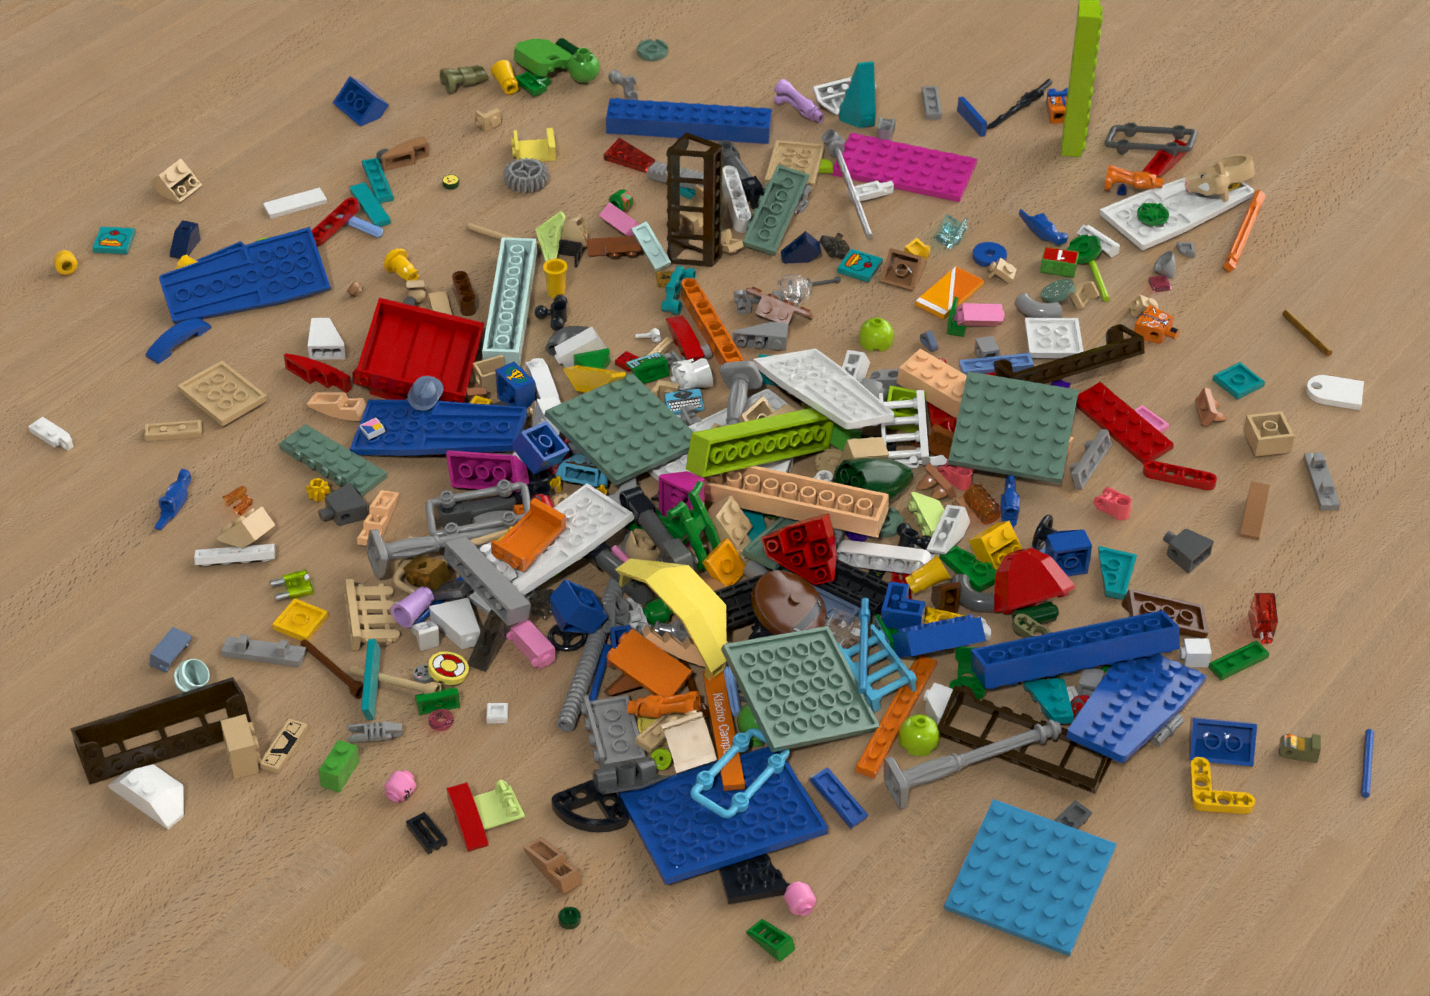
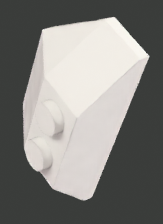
M851 77L813 86L812 89L817 102L835 116H838L839 106L845 98L846 89L850 86Z
M154 764L124 772L108 785L109 789L166 829H170L184 817L183 784Z

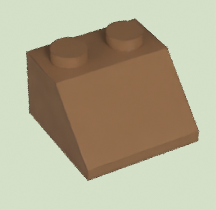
M890 248L880 282L913 291L922 277L927 260L918 255Z

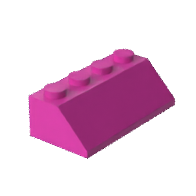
M446 451L451 487L484 489L497 486L498 482L503 479L511 483L523 482L526 485L529 484L527 465L515 455Z
M689 471L661 474L659 476V511H661V515L667 517V511L677 506L680 501L687 504L688 509L693 510L688 493L692 491L697 481H701L704 484L705 479ZM704 486L699 493L702 502H704ZM690 541L685 546L691 548Z

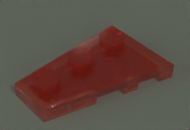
M620 137L604 153L605 161L644 173L655 163L654 158Z

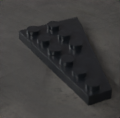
M766 853L718 868L728 904L781 896L785 894L787 887L790 885V883H786L779 869L772 865Z

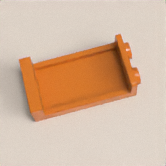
M533 498L530 502V510L499 542L496 540L491 542V554L496 559L506 562L512 568L524 572L566 529V515Z
M631 629L628 634L625 632L618 641L620 644L617 648H612L606 656L608 658L606 666L609 668L614 666L653 695H663V697L677 695L690 679L692 670L634 629Z

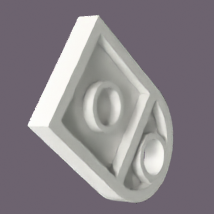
M1318 375L1308 381L1306 393L1310 399L1320 404L1361 410L1364 381Z

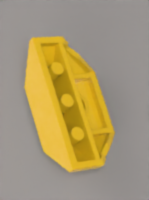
M580 365L564 367V372L575 390L584 393L605 384L624 379L627 375L626 372Z

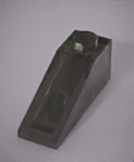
M490 610L468 661V666L483 672H487L505 643L506 635L512 625L507 626L493 610Z

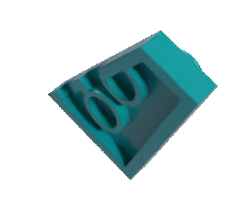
M1053 678L1023 681V688L1031 693V698L1034 702L1037 701L1040 704L1042 712L1048 719L1054 722L1057 721L1059 724L1072 723L1074 721L1065 679Z

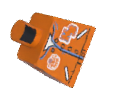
M1149 305L1136 321L1134 332L1143 336L1144 340L1161 344L1167 336L1176 339L1180 330L1172 327L1174 318L1152 305Z

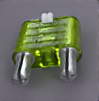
M306 569L284 574L282 578L270 580L271 587L284 584L286 592L275 594L276 601L286 598L292 600L314 594Z

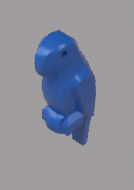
M1022 209L1019 210V216L1039 239L1050 241L1055 245H1062L1067 242L1068 234L1058 232L1055 225L1047 219L1044 213L1033 217L1029 216Z
M181 469L177 481L172 483L168 487L166 494L158 500L161 516L154 527L155 529L162 530L176 516L188 497L187 488L191 482V474L188 470Z
M1008 475L1004 484V494H1001L1000 513L1002 522L1010 521L1014 529L1019 515L1020 495H1017L1015 477Z

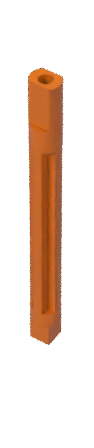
M1261 190L1254 192L1223 267L1227 272L1235 269L1266 195Z

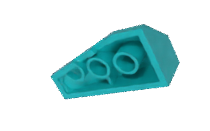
M874 61L857 63L851 77L850 86L845 91V98L839 106V121L857 128L875 126Z

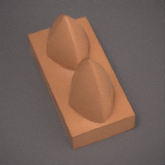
M1204 387L1195 399L1201 424L1209 426L1212 421L1227 420L1224 414L1216 410V408L1220 407V403L1213 398L1211 389Z
M931 463L924 467L927 473L919 481L917 490L928 489L936 485L931 493V498L941 499L947 496L952 500L957 496L952 485Z

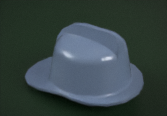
M432 376L418 378L408 393V403L411 407L420 411L433 408L443 392V384Z

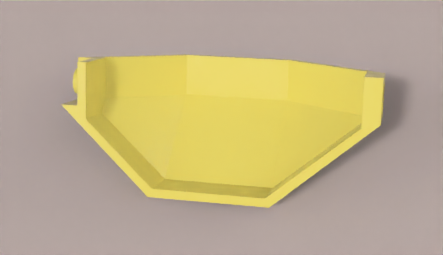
M630 558L615 569L620 575L619 585L621 587L632 579L646 583L682 621L706 665L704 676L709 681L725 670L726 659L721 648L723 644H727L726 604L689 565Z

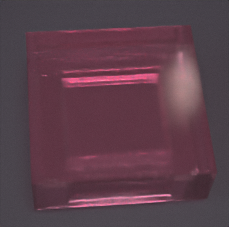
M1166 275L1149 277L1148 282L1154 293L1171 290V284Z

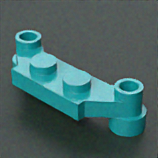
M676 266L675 271L671 273L669 283L666 284L665 292L667 295L666 301H662L661 304L662 311L680 315L682 302L676 299L681 291V282L685 278L696 280L695 268L684 269V266Z

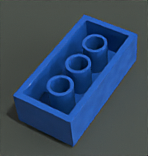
M973 614L898 629V633L891 634L894 640V651L899 658L986 641L981 617L973 618Z

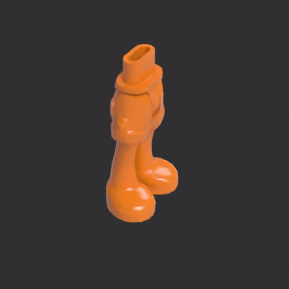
M1109 165L1104 190H1111L1114 183H1125L1134 186L1135 189H1162L1164 178H1157V175H1152L1148 172H1131L1114 165Z
M690 691L685 694L663 697V695L640 697L637 701L628 702L627 714H636L637 717L661 718L669 713H682L685 715L689 711H700V694L698 691Z

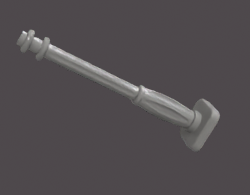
M752 361L728 362L720 366V374L727 388L730 389L726 418L728 425L739 423V416L745 411L747 390L757 389L762 386V376L756 364Z
M499 526L441 537L437 535L413 537L391 543L383 542L379 530L373 529L369 530L366 551L375 577L381 578L385 576L387 562L390 559L410 558L438 552L440 548H445L446 542L463 537L471 540L507 528Z
M1049 719L1045 726L1035 724L1033 730L960 755L953 753L949 756L932 759L905 771L900 770L893 757H888L884 759V782L900 810L908 806V790H910V787L933 782L954 772H959L962 767L1037 741L1044 744L1046 738L1049 737L1056 740L1062 732L1061 727L1057 721L1054 722Z

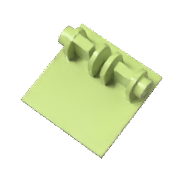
M504 780L496 782L495 790L473 797L484 830L525 817L511 785L508 786Z

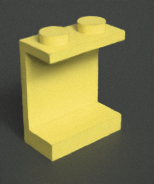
M546 128L547 139L518 141L517 130H514V137H511L512 156L516 157V160L527 157V159H539L540 162L556 161L553 128Z

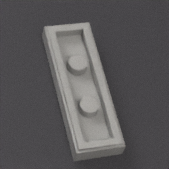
M923 86L922 98L925 118L942 119L938 86Z

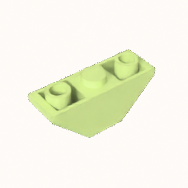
M911 492L910 501H908L909 510L914 513L916 524L920 525L922 529V535L932 537L944 513V508L939 500L917 492Z

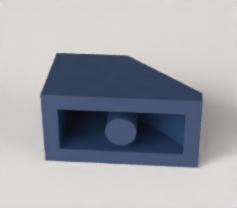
M181 221L174 232L170 257L180 259L184 255L189 256L201 240L198 223Z
M803 232L781 250L782 262L784 264L809 263L821 253L820 242L808 232Z

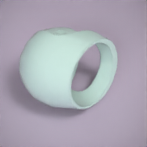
M189 659L181 662L173 675L174 684L181 692L206 686L210 676L205 663L198 659Z

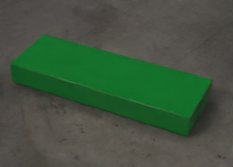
M1256 640L1210 662L1208 668L1222 681L1269 658L1270 653Z

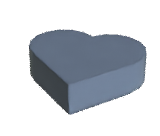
M932 330L920 334L922 344L930 352L938 349V344Z

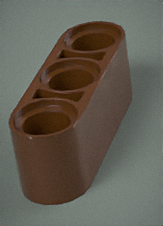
M457 271L452 275L453 291L461 314L472 316L476 313L475 294L468 274L465 271Z

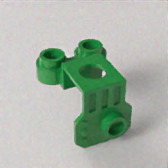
M960 646L955 651V659L958 661L957 679L950 682L949 688L954 689L955 685L970 687L976 699L980 700L986 695V689L972 672L971 649L976 647ZM964 674H971L973 677H971V676H962V675H964Z

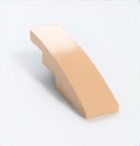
M384 490L379 492L369 507V515L363 522V530L357 537V545H367L369 530L378 529L381 537H383L394 513L399 493Z
M648 625L642 630L645 638L662 650L682 660L706 667L692 639L688 636L681 642L669 631H666L661 636Z

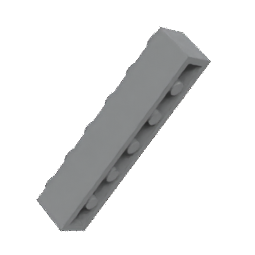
M467 537L446 542L444 559L507 626L528 620L531 609L529 600L508 581Z

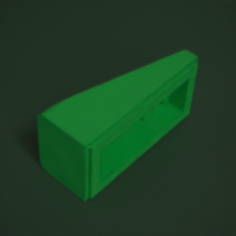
M760 919L746 931V934L779 962L795 950L793 938L764 919Z

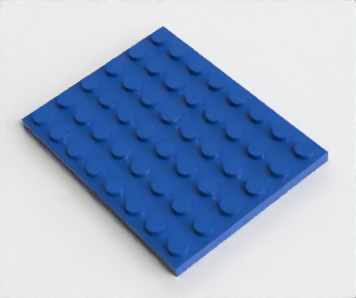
M769 746L739 755L745 789L723 791L721 774L719 772L714 777L712 788L706 791L702 790L700 794L728 810L731 807L732 797L736 793H744L767 768L769 757L781 752L771 753ZM785 760L783 771L777 774L773 773L749 799L748 809L744 812H737L728 819L720 817L699 804L690 795L691 789L696 784L697 775L701 771H709L715 763L672 775L667 779L642 789L619 792V799L628 811V816L665 885L828 834L827 825L787 760Z

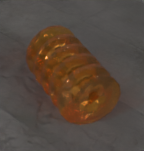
M975 483L965 491L963 498L966 504H968L969 508L972 509L973 513L976 514L983 524H991L1000 517L999 504L987 493L982 484Z

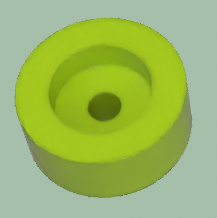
M663 747L655 749L650 756L655 761L656 769L658 770L668 768L672 762L671 752Z

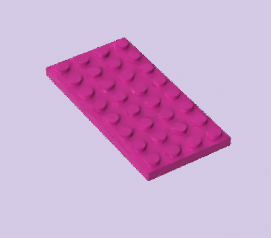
M850 133L844 145L845 150L842 153L852 180L866 183L892 181L895 189L956 202L961 201L977 165V159L969 156L932 150L921 146L860 135L858 133ZM836 160L833 166L834 173H831V175L843 177Z

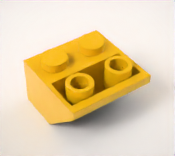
M1010 521L996 523L968 540L976 558L983 563L989 562L993 564L995 569H998L1005 555L1015 550L1023 549Z

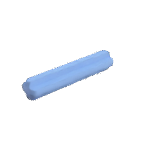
M355 216L345 223L377 238L383 235L382 228Z
M725 666L723 673L732 717H738L741 706L736 679L730 667Z

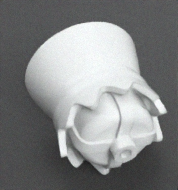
M692 358L672 362L676 366L672 367L671 372L673 376L670 377V380L673 383H679L681 391L713 387V377L706 359L702 358L694 362Z

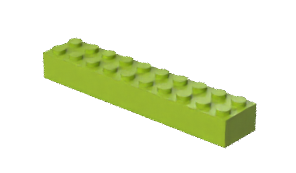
M1079 0L1062 132L1061 156L1081 157L1082 151L1086 149L1085 140L1088 133L1089 110H1091V96H1093V83L1097 66L1096 57L1099 51L1098 42L1101 36L1100 27L1103 21V6H1100V0Z
M814 408L692 432L685 469L700 477H707L826 450L830 446L834 421Z

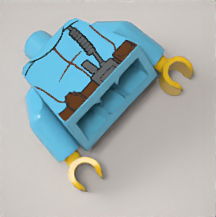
M578 453L569 459L561 461L555 474L556 478L550 481L551 491H553L554 487H557L558 493L562 491L561 480L579 484L587 483L595 487L599 486L597 490L607 496L605 488L608 485V478L584 454Z

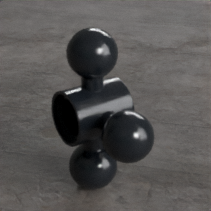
M559 294L555 296L551 309H547L544 305H539L535 308L534 314L538 319H544L547 315L551 316L550 326L554 331H558L564 328V323L567 322L568 300L566 296Z
M901 523L897 527V534L900 536L898 546L919 549L917 546L919 545L921 549H927L932 538L931 536L925 535L918 539L919 533L912 529L908 523Z

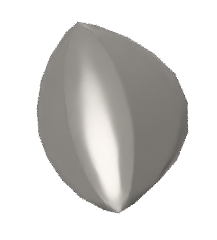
M1172 251L1163 253L1155 262L1154 271L1161 276L1173 278L1176 271L1175 254Z

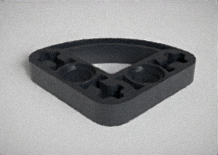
M593 779L558 792L552 797L551 802L554 813L563 822L576 829L597 833L611 832L622 829L628 824V811L616 793L601 794L595 788ZM577 793H584L586 797L577 798L575 795ZM606 800H612L615 802L611 806H607L604 804ZM596 802L606 819L586 818L573 813L572 810Z

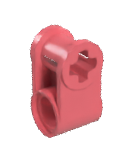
M948 460L945 465L937 468L942 476L959 490H968L972 487V468L948 465Z
M1106 487L1103 490V494L1094 498V505L1098 510L1118 520H1126L1130 517L1132 501L1129 496L1111 487Z

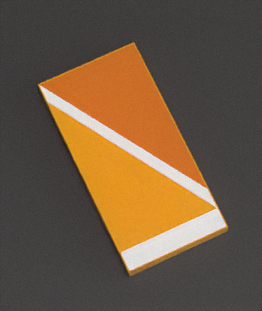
M955 266L915 300V306L944 320L949 316L954 297H958V306H960L984 285V280Z

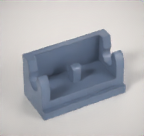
M172 627L150 653L149 666L167 672L169 670L168 667L171 666L184 647L187 648L190 645L192 636Z

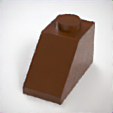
M949 582L932 586L931 601L935 609L958 613L961 591L960 582Z

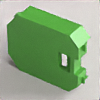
M534 38L518 42L514 49V61L534 74L544 77L547 76V73L553 72L554 68H568V62L572 56L569 52L546 39Z

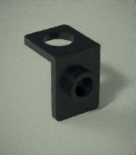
M559 240V254L573 256L576 268H578L582 258V243Z

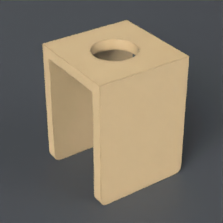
M503 355L473 363L474 382L477 387H486V394L497 391L495 370L504 366Z

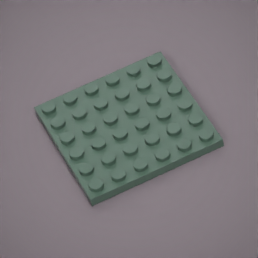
M968 371L948 465L1062 484L1079 390Z
M633 373L626 375L624 379L605 384L547 409L544 415L615 486L687 453L693 432Z
M829 626L723 644L721 651L771 753L875 732L880 727L864 694L858 692V682Z

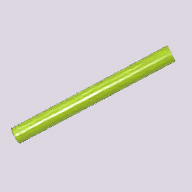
M1095 260L1088 262L1104 302H1108L1110 298Z

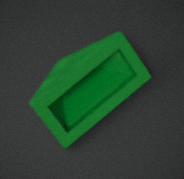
M609 348L573 355L574 366L580 365L606 369L610 364Z

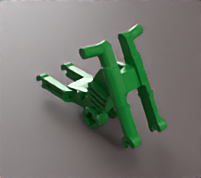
M697 481L692 491L688 493L693 510L688 509L687 504L680 501L677 506L667 511V517L661 515V511L655 509V514L674 539L679 538L684 545L690 541V545L699 561L697 563L698 569L701 570L704 567L707 571L702 563L707 558V555L699 538L700 532L702 530L705 531L712 551L719 545L720 540L704 502L699 497L704 484L701 481ZM633 520L624 526L631 531L637 528L643 529L642 526L637 527Z

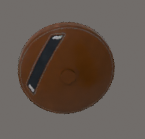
M775 570L762 575L752 588L751 603L754 613L761 624L772 634L779 635L824 627L826 623L824 602L817 590L804 578L788 571Z

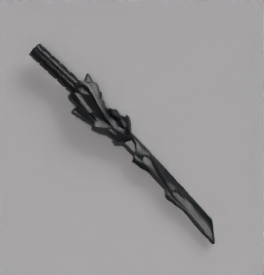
M1047 79L1037 89H1032L1029 93L1026 92L1021 96V100L1017 102V105L1012 106L1005 114L999 115L995 121L987 125V129L994 128L1020 108L1029 106L1030 102L1043 96L1044 90L1052 84V80Z

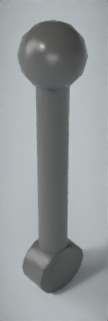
M834 277V279L817 282L808 281L806 282V287L811 288L814 285L833 282L838 284L841 282V278Z

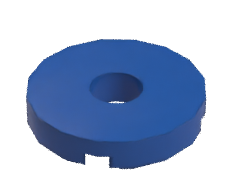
M983 242L974 247L972 257L975 263L985 267V265L989 266L993 261L996 262L999 258L1006 261L1007 250L998 243Z

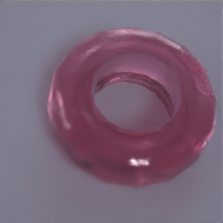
M438 709L429 715L428 723L433 730L445 731L453 725L454 717L449 710ZM440 718L446 719L445 721H442V722L436 721V720H438V719H440Z

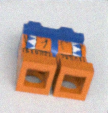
M1065 88L1063 91H1057L1056 89L1048 90L1046 107L1050 124L1064 123L1068 88ZM1054 116H1060L1061 118L1055 119Z

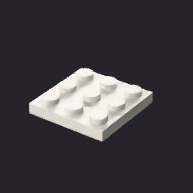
M1025 318L1027 347L1031 358L1057 359L1083 352L1078 318Z

